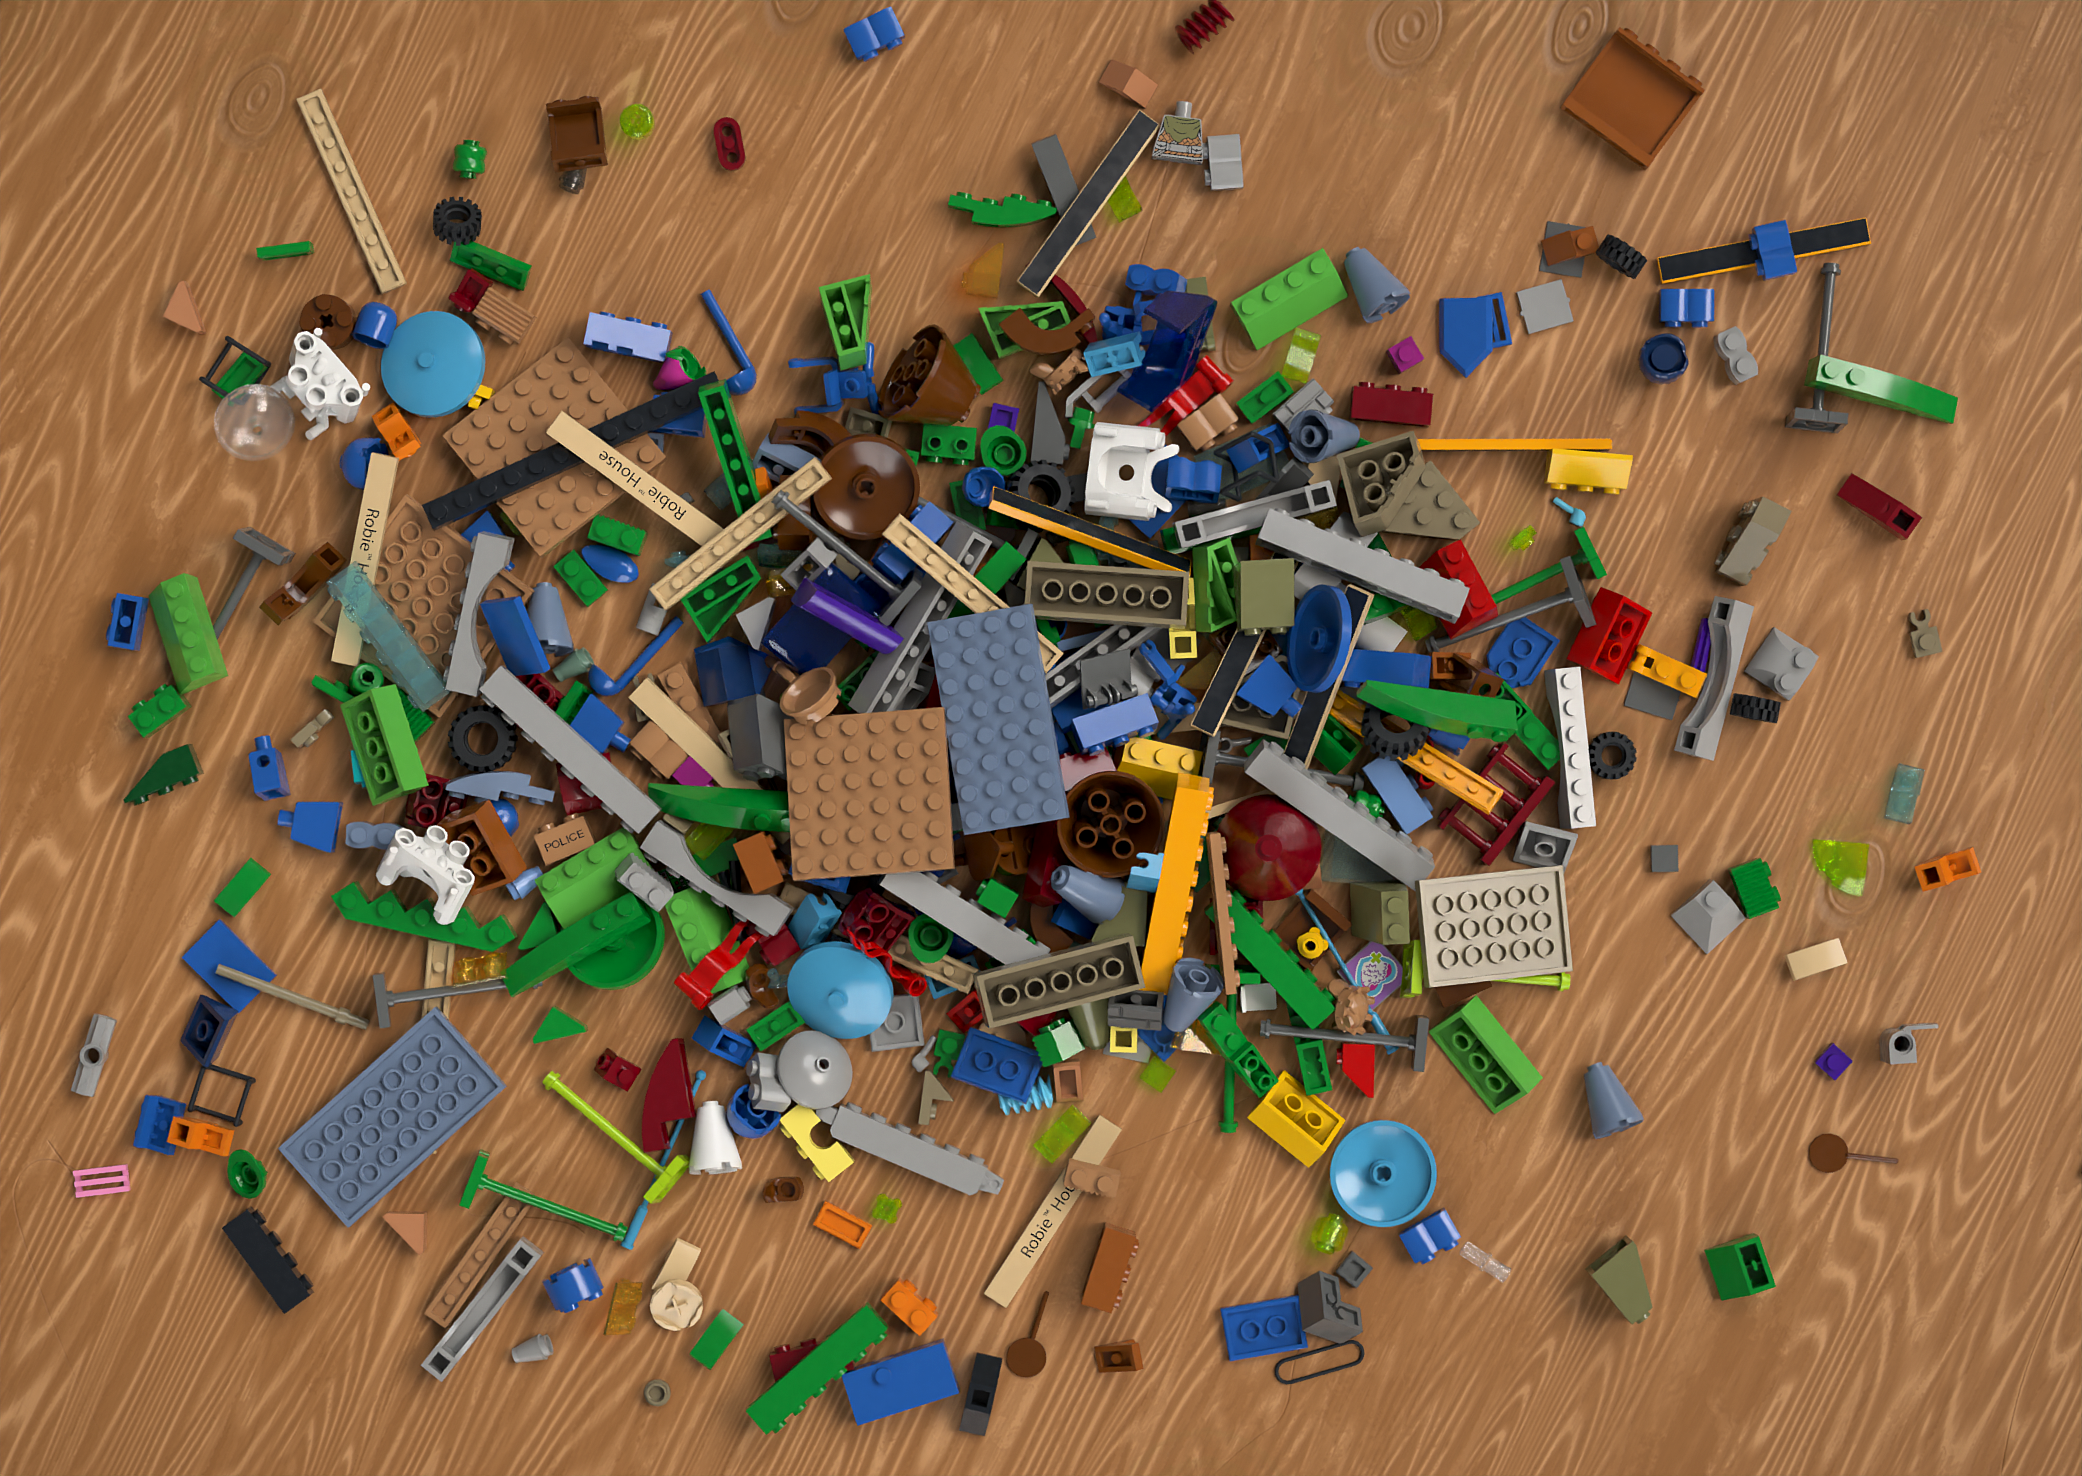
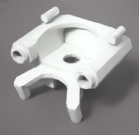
M316 328L313 334L307 331L297 334L289 356L291 368L288 376L282 377L267 389L270 396H275L280 391H283L289 399L296 395L306 406L301 410V413L310 422L316 417L317 424L305 433L309 440L314 439L329 427L328 415L336 416L337 420L345 424L353 422L358 414L363 396H367L370 389L368 383H364L362 388H360L357 379L325 342L320 339L322 335L320 328Z
M1097 422L1091 442L1085 490V513L1088 515L1149 521L1150 518H1155L1157 507L1162 513L1170 512L1172 504L1154 491L1151 475L1159 461L1178 454L1179 446L1171 444L1164 447L1165 433L1160 432V428ZM1124 465H1130L1134 469V476L1128 481L1122 480L1119 476V470Z
M430 826L424 837H417L412 830L406 828L396 830L377 868L376 877L378 881L383 885H391L399 875L402 877L412 876L422 880L438 895V901L433 913L435 920L443 925L454 922L474 884L475 876L470 870L463 867L470 853L469 847L461 841H453L450 845L447 844V832L440 826Z

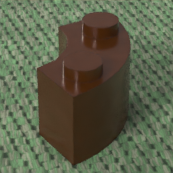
M780 475L779 485L791 475ZM813 495L798 506L812 518ZM787 514L773 526V539H778L779 550L803 551L812 542V531L791 514Z

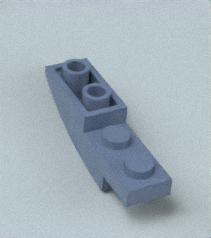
M513 771L472 773L447 781L443 785V789L449 790V796L464 799L465 794L475 796L474 801L476 802L488 799L490 801H498L500 791H504V797L518 800L519 795L530 797L529 802L545 805V800L553 801L555 792L550 789L529 785L531 775Z

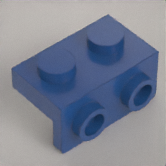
M146 1095L141 1105V1114L135 1131L133 1146L151 1149L166 1155H174L176 1145L168 1143L167 1139L173 1116L183 1117L186 1103L164 1096Z

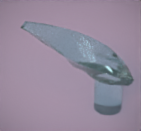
M775 968L768 970L767 975L770 979L768 988L787 987L789 974L779 975Z

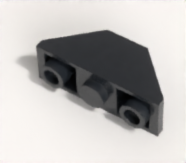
M979 1352L976 1353L959 1431L985 1436L1003 1358Z

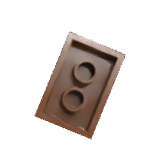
M490 799L449 813L436 825L442 827L447 832V844L450 845L453 841H461L469 847L470 853L463 867L470 870L475 876L474 884L469 891L472 896L514 882L527 868Z
M763 831L733 844L754 894L788 879L786 874L789 872V867L784 858L779 859L776 849L780 848L779 844L772 834L769 835L768 831Z
M1107 1222L1104 1223L1081 1293V1304L1108 1313H1112L1113 1307L1119 1308L1123 1295L1120 1286L1122 1282L1127 1283L1131 1271V1265L1128 1264L1130 1257L1135 1258L1139 1247V1240L1136 1239L1135 1231Z

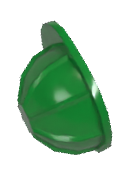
M998 425L990 427L984 432L980 447L982 459L986 467L994 468L1001 475L1007 476L1015 473L1023 466L1027 450L1023 440L1015 432L1005 426Z
M925 913L917 916L911 923L908 931L911 951L914 957L924 963L940 961L949 950L953 941V931Z
M242 1149L235 1150L228 1160L227 1173L230 1185L240 1196L248 1199L256 1198L266 1187L268 1172L262 1162L255 1159L251 1153Z

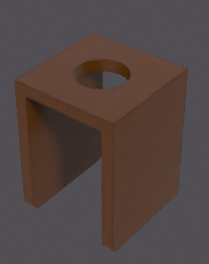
M1454 653L1452 657L1476 673L1474 680L1468 690L1440 680L1438 684L1450 692L1477 696L1480 687L1488 684L1489 689L1483 696L1495 698L1504 679L1477 660Z

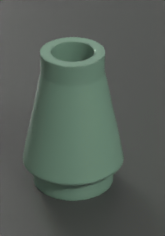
M584 647L581 649L576 648L558 666L553 668V672L557 679L563 682L568 678L589 672L594 661Z

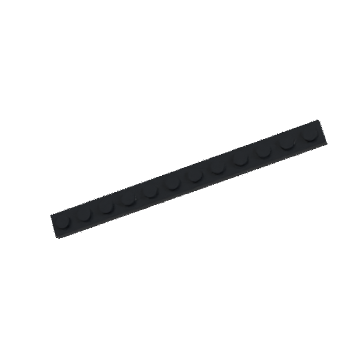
M715 371L588 430L615 449L702 409L698 394L699 387L719 381ZM556 443L423 504L422 507L432 529L436 531L578 466L585 461L561 443Z

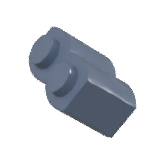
M366 821L353 822L346 825V844L353 848L374 846L387 850L396 830L404 827L396 823L376 825Z

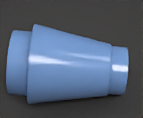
M536 866L523 871L514 882L505 884L514 901L518 898L523 899L536 888L535 879L542 876L543 873Z

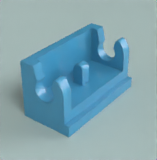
M1140 331L1089 343L1083 354L1091 377L1141 366V361L1145 357V350H1140L1139 342L1142 339Z
M1137 854L1136 858L1140 860L1145 859L1148 862V866L1131 867L1126 888L1156 893L1164 854Z
M825 893L822 895V901H824L825 905L819 904L813 894L806 895L788 925L801 949L824 943L842 914L840 909L836 908L831 898Z

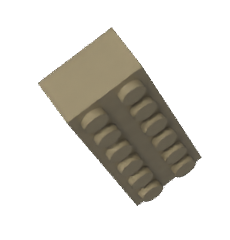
M1028 561L1025 605L1033 604L1035 619L1185 629L1189 572Z
M1128 933L972 973L984 1023L989 1029L1145 988L1133 935Z

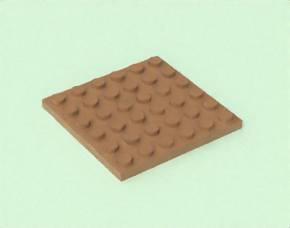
M567 337L493 395L490 400L488 399L479 406L478 410L475 409L442 436L478 480L559 443L548 435L546 431L561 410L587 429L628 410ZM648 434L615 448V450L648 474L667 460L666 456ZM584 462L497 502V504L542 559L627 491L590 464Z
M406 494L387 519L361 659L378 666L386 678L441 718L460 694L459 692L446 690L447 682H444L443 678L446 667L451 665L452 656H449V648L452 640L456 641L458 630L454 629L457 615H461L463 604H460V596L463 588H467L469 578H465V572L468 563H472L474 552H471V542L449 525L434 531L422 505ZM504 568L490 582L480 604L486 600L520 596L525 605L535 591ZM348 574L313 621L334 638H336ZM479 605L476 633L480 653L483 660H485L496 645V642Z
M944 707L825 716L817 722H814L812 719L807 720L809 724L806 725L798 723L795 719H784L792 875L794 881L955 869Z

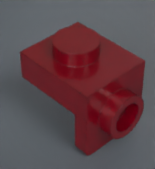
M473 268L468 269L456 292L450 293L448 299L454 302V306L458 310L466 313L472 312L481 301L487 289L492 287L493 282Z
M607 1048L599 1056L594 1071L603 1079L627 1092L642 1070L636 1064L617 1055L610 1048Z

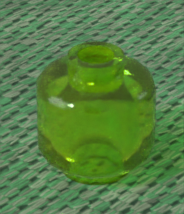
M635 103L629 105L620 115L621 129L626 136L633 140L646 139L655 129L654 115L643 104Z
M1329 1213L1328 1217L1317 1218L1310 1236L1316 1250L1333 1255L1334 1252H1339L1343 1249L1349 1229L1342 1223L1344 1220L1342 1217Z

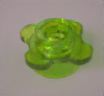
M884 1193L877 1196V1206L872 1210L873 1217L875 1219L887 1220L889 1224L895 1223L897 1221V1211L902 1207L901 1200L898 1198H888ZM888 1206L890 1209L889 1211H885L884 1208Z

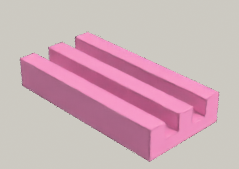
M127 1164L73 1171L76 1198L131 1190ZM122 1171L123 1176L81 1180L82 1175ZM123 1181L124 1186L83 1191L82 1186Z

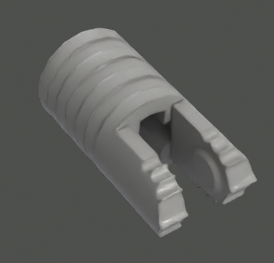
M649 590L635 628L658 636L667 610H664L661 604H659V607L654 606L656 598Z

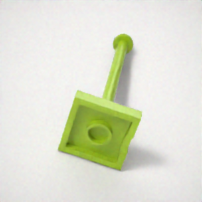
M1412 940L1410 944L1403 945L1400 998L1411 999L1422 994L1424 974L1420 940ZM1561 972L1558 973V976L1535 975L1492 981L1557 986L1558 991H1564L1570 987V974Z
M551 1071L542 1082L545 1085V1089L550 1090L553 1088L654 1173L657 1181L643 1197L651 1204L660 1203L689 1168L690 1158L687 1155H677L668 1167H662L559 1080L561 1077L559 1073Z

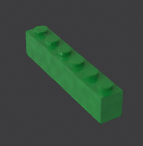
M726 379L700 386L698 394L739 518L761 500V496L756 486L755 470ZM773 526L755 541L772 537Z
M1230 890L1232 906L1228 907L1229 917H1233L1235 932L1231 933V942L1236 944L1239 951L1312 1030L1315 1029L1336 1010V1006L1333 1003L1336 998L1326 987L1323 990L1319 988L1315 983L1318 981V978L1308 968L1304 971L1298 965L1300 961L1298 956L1290 948L1286 951L1279 944L1282 942L1279 935L1273 929L1269 932L1262 925L1264 919L1254 909L1250 912L1244 906V903L1247 902L1237 890L1234 892ZM1212 901L1204 908V911L1215 923Z
M866 1302L746 1408V1412L766 1435L771 1431L776 1434L787 1424L785 1419L791 1413L794 1416L798 1415L807 1406L805 1401L811 1396L817 1398L827 1389L824 1384L831 1378L835 1381L838 1380L847 1371L845 1366L852 1360L855 1363L861 1360L867 1354L865 1349L872 1342L875 1346L887 1336L885 1333L888 1329L887 1323Z

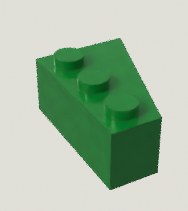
M747 555L701 583L681 599L707 643L713 640L763 578L751 558Z

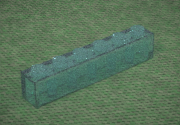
M356 561L326 582L329 585L327 590L335 601L340 600L345 607L343 612L352 623L356 622L361 628L359 633L367 644L372 643L377 650L375 655L382 665H388L393 671L391 676L399 687H405L409 693L407 696L408 700L414 708H420L424 712L449 694L450 690L445 689L447 683L443 681V677Z

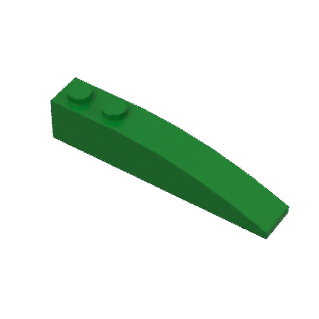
M1820 354L1809 360L1804 386L1949 424L1954 423L1958 397L1916 381L1867 366Z
M1366 680L1356 691L1358 698L1393 715L1432 729L1465 735L1471 739L1486 738L1492 739L1494 742H1504L1518 730L1516 704L1512 700Z
M648 784V796L661 808V812L723 827L790 832L788 791Z
M629 892L540 944L500 973L510 996L513 998L652 920L642 900L633 892Z

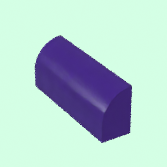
M807 578L803 579L791 599L796 606L882 654H889L894 651L904 639L891 625L885 626L877 617Z

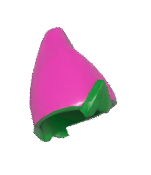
M678 346L665 353L667 358L656 380L653 381V386L657 390H674L707 375L705 367L701 368L696 357L687 348Z

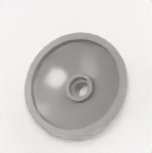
M810 1030L794 1035L783 1045L777 1059V1074L782 1088L793 1101L806 1108L825 1109L831 1107L844 1098L851 1086L853 1071L848 1053L834 1037H830L820 1031ZM820 1061L824 1063L825 1069L820 1067Z

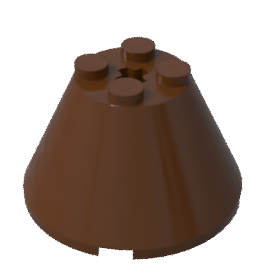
M928 325L913 336V339L916 341L908 350L902 348L888 370L878 397V403L882 405V411L879 410L878 413L889 421L951 426L957 421L963 423L970 414L969 406L973 399L978 396L981 386L976 383L945 331L938 325Z
M1103 771L1080 780L1066 794L1069 818L1057 820V833L1065 854L1081 870L1106 878L1122 877L1130 874L1131 867H1143L1148 863L1145 859H1137V854H1156L1165 829L1164 812L1158 797L1144 781L1134 775L1121 771Z

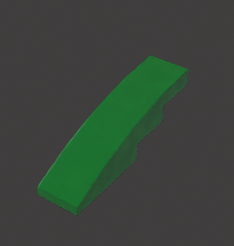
M1006 541L974 577L992 593L996 594L1025 562L1026 558ZM958 599L947 619L975 613Z
M1286 1002L1290 1025L1309 1027ZM1293 1037L1306 1096L1332 1091L1322 1039Z

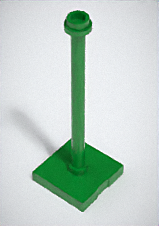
M1584 526L1575 530L1574 533L1581 548L1577 550V554L1570 556L1574 565L1589 563L1597 579L1606 576L1607 573ZM1561 562L1492 594L1491 596L1495 604L1564 572Z
M1205 964V967L1211 969L1213 966L1220 973L1219 964ZM1234 964V971L1238 970L1240 984H1260L1261 974L1253 965ZM1229 994L1226 998V1010L1235 1023L1237 1022V994ZM1226 1060L1223 1120L1218 1122V1126L1220 1127V1132L1234 1133L1236 1132V1127H1238V1122L1234 1121L1235 1071Z
M482 1149L479 1150L459 1206L469 1209L476 1190H483L485 1188L613 1235V1241L615 1242L617 1240L623 1241L628 1227L624 1226L622 1222H619L617 1226L487 1178L488 1175L483 1172L490 1152Z

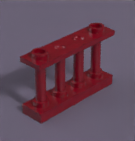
M1502 743L1500 746L1497 744L1493 746L1487 754L1488 762L1477 775L1504 791L1501 799L1513 807L1512 811L1515 812L1510 820H1502L1492 811L1488 815L1460 797L1451 809L1446 807L1437 818L1440 821L1437 825L1438 828L1444 830L1447 825H1450L1480 849L1479 852L1482 854L1479 860L1487 866L1492 864L1555 784L1548 776H1543L1542 779L1539 777L1535 778L1504 754L1509 747L1506 743ZM1496 762H1499L1529 786L1528 789L1531 793L1525 800L1523 798L1518 799L1488 775ZM1464 803L1496 828L1495 831L1498 835L1492 842L1489 839L1487 841L1455 817V814Z

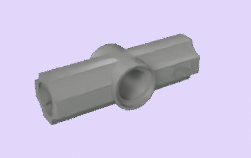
M96 1013L93 1015L85 1045L80 1051V1061L71 1091L85 1096H95L104 1063L108 1059V1049L116 1026V1019ZM91 1048L97 1049L100 1054L97 1062L89 1059L88 1053Z

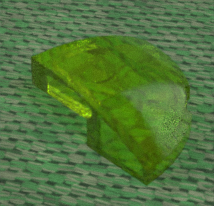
M1813 839L1815 861L1819 870L1824 871L1832 880L1831 884L1848 894L1862 896L1869 844Z

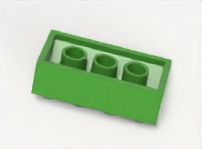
M1321 248L1232 301L1230 307L1255 349L1259 350L1348 297V294L1328 255Z
M183 573L161 582L149 595V599L179 694L183 695L227 677L228 673L198 578Z
M396 684L370 689L340 705L373 806L414 793L429 786Z
M624 827L535 879L546 903L563 929L631 892L617 881L614 872L629 853H634L635 856H638L639 859L646 862L647 866L650 865V868L653 869L649 860L643 855L644 851L640 848L641 846L635 835Z
M692 887L674 894L665 904L691 972L709 952L716 949L725 940L733 928L726 907H721L710 900L712 895L703 890L700 893ZM735 941V944L731 949L730 954H732L740 946L739 941ZM746 956L736 967L723 975L710 991L714 994L746 980V970L750 968Z
M1477 995L1460 1005L1428 1031L1494 1114L1527 1095L1543 1078Z

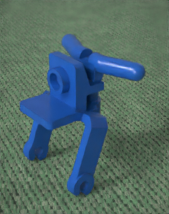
M1136 291L1133 309L1121 306H1106L1104 313H1101L1099 316L1103 331L1102 340L1139 331L1142 338L1141 342H1139L1140 345L1184 340L1185 332L1183 325L1142 331L1141 321L1144 315L1182 310L1184 308L1182 295L1174 294L1171 297L1142 302V292Z
M868 342L867 364L863 365V370H858V367L842 371L839 369L838 359L833 356L789 359V368L819 365L832 366V370L823 375L827 404L795 407V415L797 410L815 413L838 411L844 404L843 398L867 397L872 413L879 415L878 411H882L881 405L878 403L875 383H872L871 378L874 376L873 343Z
M1147 640L1139 646V651L1164 681L1150 696L1152 705L1162 710L1161 713L1169 718L1157 732V737L1160 740H1164L1182 719L1195 712L1194 704L1197 698L1189 690L1176 683L1185 666L1180 664L1173 671L1156 649L1154 642Z

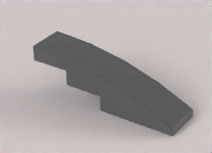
M1053 134L1033 142L1031 145L1061 219L1079 194V190L1057 135ZM1090 224L1075 246L1096 238L1092 224Z

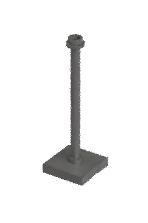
M1824 263L1823 268H1821V274L1825 275L1817 356L1820 354L1828 356L1835 279L1836 276L1841 275V270L1837 263ZM1814 388L1813 407L1810 409L1795 407L1786 417L1785 428L1838 434L1848 424L1849 413L1832 412L1823 409L1825 391Z
M780 490L771 501L774 504V508L779 509L782 507L888 592L887 596L889 598L881 606L879 621L888 626L921 588L924 573L915 567L900 585L898 583L896 585L893 584L788 499L790 494L787 491Z
M919 496L916 507L919 505L925 507L929 501ZM935 505L954 522L952 526L959 521L992 541L990 546L998 550L1005 543L1004 540ZM1028 529L1020 546L1011 545L1026 558L1025 562L1008 579L1015 584L1020 580L1027 562L1030 561L1042 538L1031 529Z
M252 527L238 529L233 537L234 540L250 548L253 556L213 625L217 640L262 560L268 559L280 566L284 563H291L296 554Z
M1568 556L1560 559L1569 586L1565 588L1564 592L1499 615L1450 640L1448 635L1435 639L1434 635L1429 636V639L1425 640L1428 651L1440 652V648L1568 601L1570 603L1574 602L1586 628L1596 625L1583 582L1571 557Z
M1217 731L1215 737L1204 732L1201 734L1199 751L1203 752L1198 776L1210 778L1209 784H1212L1214 768L1218 763L1244 768V763L1248 759L1247 757L1220 753L1218 745L1221 731ZM1307 769L1312 774L1318 772L1328 783L1351 786L1352 792L1363 789L1364 775H1360L1359 772H1354L1353 776L1338 773L1334 775L1332 772Z
M385 972L373 974L379 1028L391 1027L389 1007H395L394 1004L507 989L501 978L393 993V991H387ZM540 982L536 984L535 986H533L534 989H538V987L543 986V983Z
M1416 1015L1414 1034H1409V1037L1364 1033L1363 1035L1356 1033L1354 1036L1349 1032L1344 1033L1342 1030L1321 1028L1312 1030L1310 1027L1270 1024L1271 1019L1261 1020L1260 1036H1264L1265 1039H1269V1034L1408 1047V1050L1412 1051L1411 1068L1413 1071L1424 1072L1429 1018L1424 1015Z

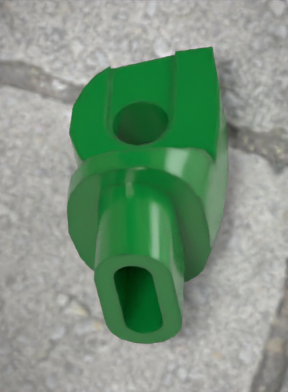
M1078 407L1074 408L1072 418H1068V421L1075 426L1070 447L1081 448L1085 429L1095 427V424H1092L1095 412Z

